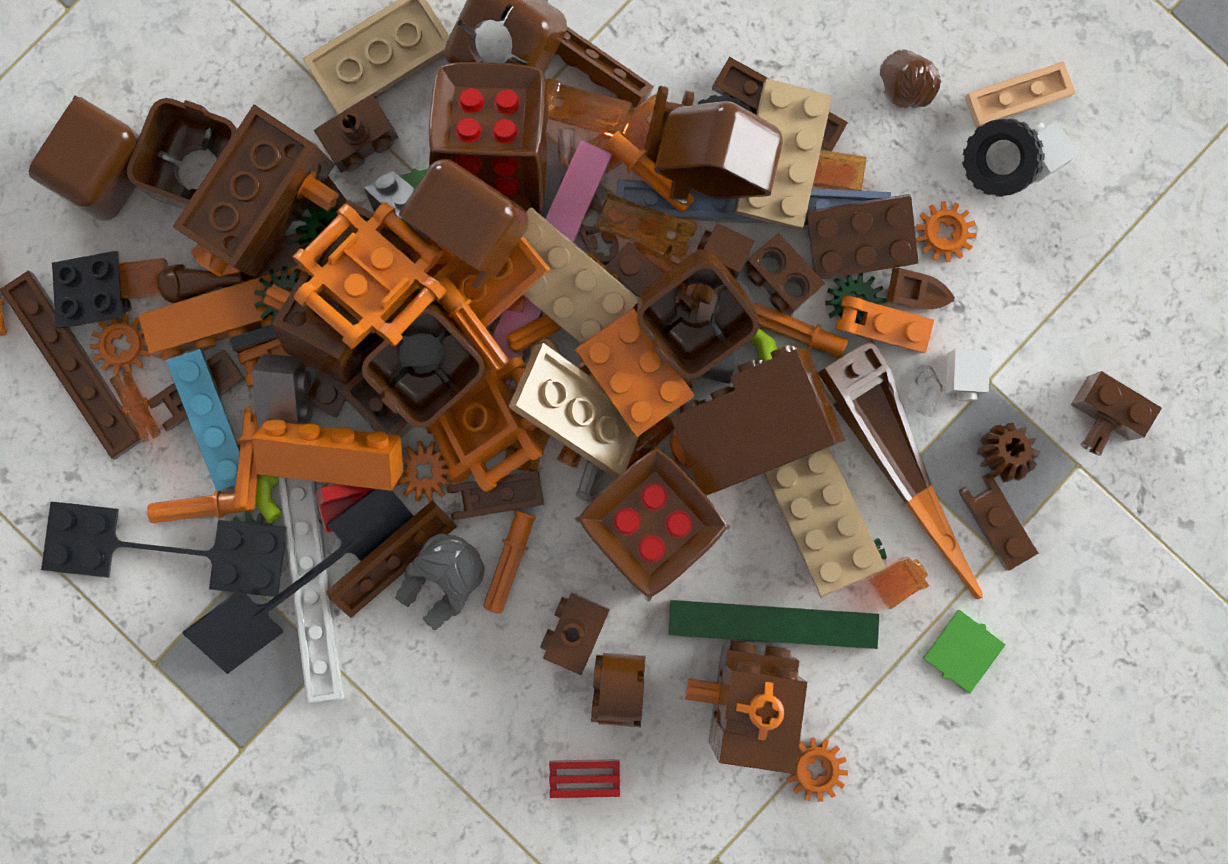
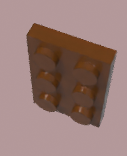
M910 194L808 210L806 213L813 270L821 279L919 264Z

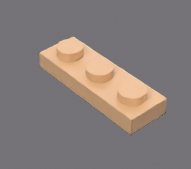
M1063 61L970 92L966 95L965 99L977 129L989 121L1007 119L1070 98L1076 92Z

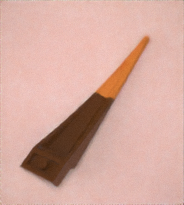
M870 340L825 367L818 374L835 399L836 403L833 405L965 586L974 598H983V593L953 534L931 484L905 415L891 368L873 340Z

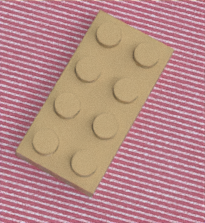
M397 0L305 56L303 60L337 114H340L371 94L374 98L445 55L444 50L449 35L427 0Z
M768 78L764 81L756 115L775 125L780 130L783 137V145L771 195L767 197L737 198L734 214L796 230H801L804 227L832 101L831 95Z
M533 208L528 209L526 213L529 223L523 236L551 270L523 295L583 344L629 312L637 303L638 297Z
M544 343L535 345L508 407L612 477L618 478L626 471L639 436L635 437L595 379Z
M829 447L763 473L820 598L886 570L881 555Z

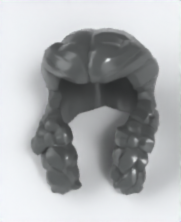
M441 533L430 537L425 541L419 556L406 566L405 579L397 590L395 599L409 607L416 600L417 594L421 591V586L425 583L426 579L437 583L445 595L423 617V620L428 626L432 627V630H437L443 625L444 621H448L452 616L460 614L470 593L481 584L484 578L485 566L479 552L463 538L456 535Z

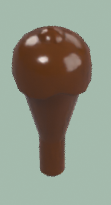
M176 264L165 267L160 272L157 288L164 300L174 304L219 286L243 283L246 280V276L243 271L217 276L210 271L186 268L183 264Z

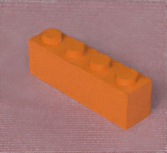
M274 419L266 420L252 437L256 473L259 475L392 491L403 473L401 436L389 435L381 431L363 432L347 427L329 428L313 423L295 424Z

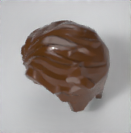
M906 49L902 51L897 50L887 56L880 66V76L885 87L883 93L899 108L926 107L931 104L940 89L942 81L939 71L933 62Z

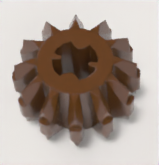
M1013 422L1007 423L1004 426L1001 424L995 425L990 429L989 433L981 437L980 442L983 446L978 448L976 454L985 458L981 462L980 467L988 466L991 469L989 478H995L1000 475L1002 483L1010 482L1013 479L1020 481L1026 477V474L1035 469L1037 464L1034 459L1038 457L1040 451L1031 446L1035 443L1036 438L1028 439L1025 436L1027 427L1016 430Z

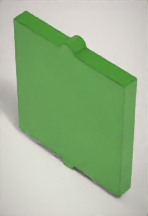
M957 610L926 652L923 659L943 673L942 677L944 679H951L965 691L971 693L1006 644L987 631L985 624H978L961 610Z

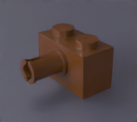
M372 94L314 129L315 134L341 173L346 170H356L364 164L365 158L375 152H385L393 146L394 140L399 138Z
M716 223L712 232L705 230L698 244L697 251L709 250L713 252L732 276L737 279L755 241ZM701 283L696 284L690 296L699 302L709 305L716 289L713 290L710 286Z
M407 367L409 371L416 373L413 367ZM362 370L339 390L349 405L375 431L401 436L402 438L414 427L398 412L395 414L381 400L380 394L363 377Z
M1103 371L1087 376L1071 403L1072 406L1096 420L1080 445L1085 450L1088 447L1091 448L1089 452L1098 456L1102 455L1103 449L1114 431L1129 441L1145 438L1162 409L1159 405Z
M571 592L569 599L562 596L554 616L560 618L555 631L547 630L540 646L541 649L546 650L543 659L582 676L610 608Z

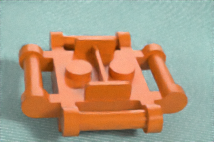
M388 202L381 204L368 222L362 219L350 205L345 203L337 211L338 216L305 250L300 248L292 256L293 260L312 277L309 282L304 283L297 290L294 299L301 306L307 305L340 333L343 336L342 341L351 349L355 348L370 332L373 334L376 332L386 342L395 347L403 338L401 334L434 299L439 300L446 293L445 288L435 278L426 274L438 262L444 250L436 243L430 244L395 214L396 209ZM385 225L421 255V258L416 263L412 262L379 233ZM350 226L357 233H352L329 256L328 262L322 268L316 263V260ZM418 287L423 289L390 324L385 322ZM324 290L354 316L359 323L352 325L318 294Z
M522 357L510 359L507 365L496 372L492 371L483 359L485 370L482 378L434 423L425 427L427 433L432 434L449 468L447 474L452 483L464 481L472 472L480 488L485 492H489L497 486V481L528 460H536L544 454L541 444L534 438L531 432L537 426L508 407L515 392L508 388L506 381L513 377L518 386L526 368ZM516 441H520L521 449L490 470L487 469L485 465L487 461Z

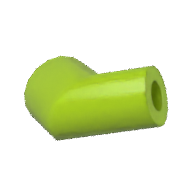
M758 328L756 335L749 341L757 347L758 361L772 359L770 353L777 349V345L770 335Z
M258 475L255 506L267 523H273L282 516L281 510L271 498V488L277 486L278 477Z

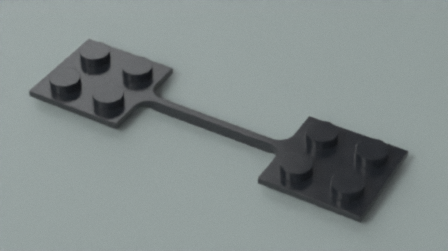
M372 489L327 523V526L341 540V546L338 550L267 603L257 604L239 589L182 632L183 635L226 674H229L284 632L269 617V611L293 595L346 553H352L362 561L414 515L393 491Z
M50 502L41 570L110 578L114 551L119 547L207 557L212 564L209 590L236 592L241 589L245 594L275 597L279 594L287 527L218 520L215 544L210 550L203 551L124 542L119 540L116 535L119 509Z

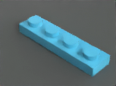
M202 348L166 360L216 491L236 485L240 446L237 444V438Z

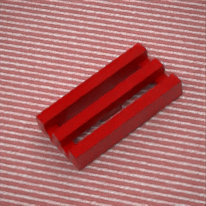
M619 759L549 761L550 798L620 797ZM613 768V774L557 775V769ZM613 783V788H557V784Z

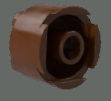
M596 654L591 722H597L598 725L641 728L645 655Z

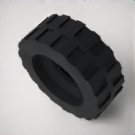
M1011 118L989 121L985 125L978 127L974 131L975 133L969 136L966 141L967 146L963 149L962 154L964 155L963 168H965L967 173L965 175L973 183L972 186L977 190L984 191V194L1003 197L1018 193L1037 179V174L1041 173L1043 168L1041 166L1042 160L1045 157V153L1042 151V147H1044L1042 140H1039L1035 129L1032 130L1025 122H1019L1017 119ZM1000 140L1011 141L1020 151L1018 167L1006 175L993 172L986 161L988 149L992 144Z

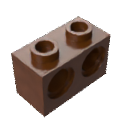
M779 232L755 252L745 264L748 270L745 273L749 280L758 288L763 286L771 295L769 297L771 304L781 313L786 311L789 316L825 284ZM765 257H772L778 262L779 269L769 272L763 268L761 260ZM788 282L797 283L802 290L801 296H789L785 291V284Z

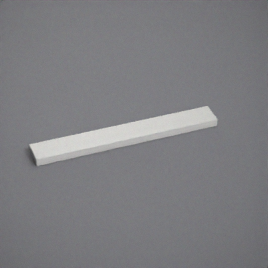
M278 477L284 527H287L286 543L291 582L294 583L326 559L321 516L314 494L317 491L316 481ZM327 569L293 594L307 705L344 699L332 601L326 593L330 588Z

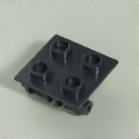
M118 251L52 262L56 329L123 318L127 312L131 311L132 305L130 300L123 298L121 294Z

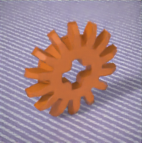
M941 201V209L939 211L936 210L933 204L929 206L930 217L923 212L920 214V218L925 222V225L916 224L915 229L924 232V235L916 237V241L928 242V245L922 251L927 253L933 248L935 250L934 260H938L940 253H944L946 262H951L952 252L960 259L964 257L960 251L961 247L967 250H971L973 247L966 240L976 239V233L968 232V228L976 225L975 220L966 223L964 218L970 212L966 209L961 215L957 213L958 203H954L952 209L948 210L946 201ZM943 223L946 227L952 226L954 228V231L950 234L952 240L948 241L945 237L939 238L937 236V233L940 231L939 224Z
M126 314L123 316L122 322L112 319V324L109 326L103 321L99 322L98 324L103 328V332L101 334L95 331L92 332L91 336L99 338L98 344H90V349H99L100 353L92 358L95 362L102 359L105 360L101 369L106 371L111 365H114L113 374L119 375L122 366L125 367L127 374H131V363L133 362L139 368H142L144 365L138 358L139 355L150 357V354L142 350L143 346H146V341L142 339L144 336L142 329L138 330L139 319L136 317L133 323L129 324V315ZM123 335H126V342L131 344L130 349L122 350L120 354H117V347L113 345V341L115 339L121 340Z
M417 441L418 450L415 452L408 445L405 449L410 456L407 459L402 457L404 463L403 478L398 480L396 484L400 486L406 483L408 487L403 494L408 496L412 490L415 491V501L420 502L422 494H426L428 502L432 501V493L435 491L442 498L446 495L441 489L443 484L447 486L454 484L446 480L449 469L440 450L438 452L434 451L436 443L434 441L430 442L428 449L423 448L422 441ZM430 462L433 465L431 472L434 476L430 480L426 477L419 480L416 477L419 474L416 466L419 463L426 465Z
M810 738V748L808 749L800 742L799 748L802 753L798 755L796 774L786 778L788 783L797 780L798 784L793 790L796 794L802 789L806 790L805 800L809 801L811 794L816 793L818 802H823L822 792L827 791L830 797L833 798L836 794L832 787L837 785L843 789L845 785L838 780L839 775L848 776V770L839 769V764L847 762L846 757L836 759L835 754L840 748L836 745L830 751L827 750L829 742L827 739L823 740L820 747H816V739ZM816 759L821 760V766L826 769V773L824 775L818 774L816 779H812L811 772L807 770L808 763L815 764Z

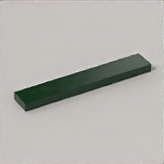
M670 600L668 635L878 649V613Z

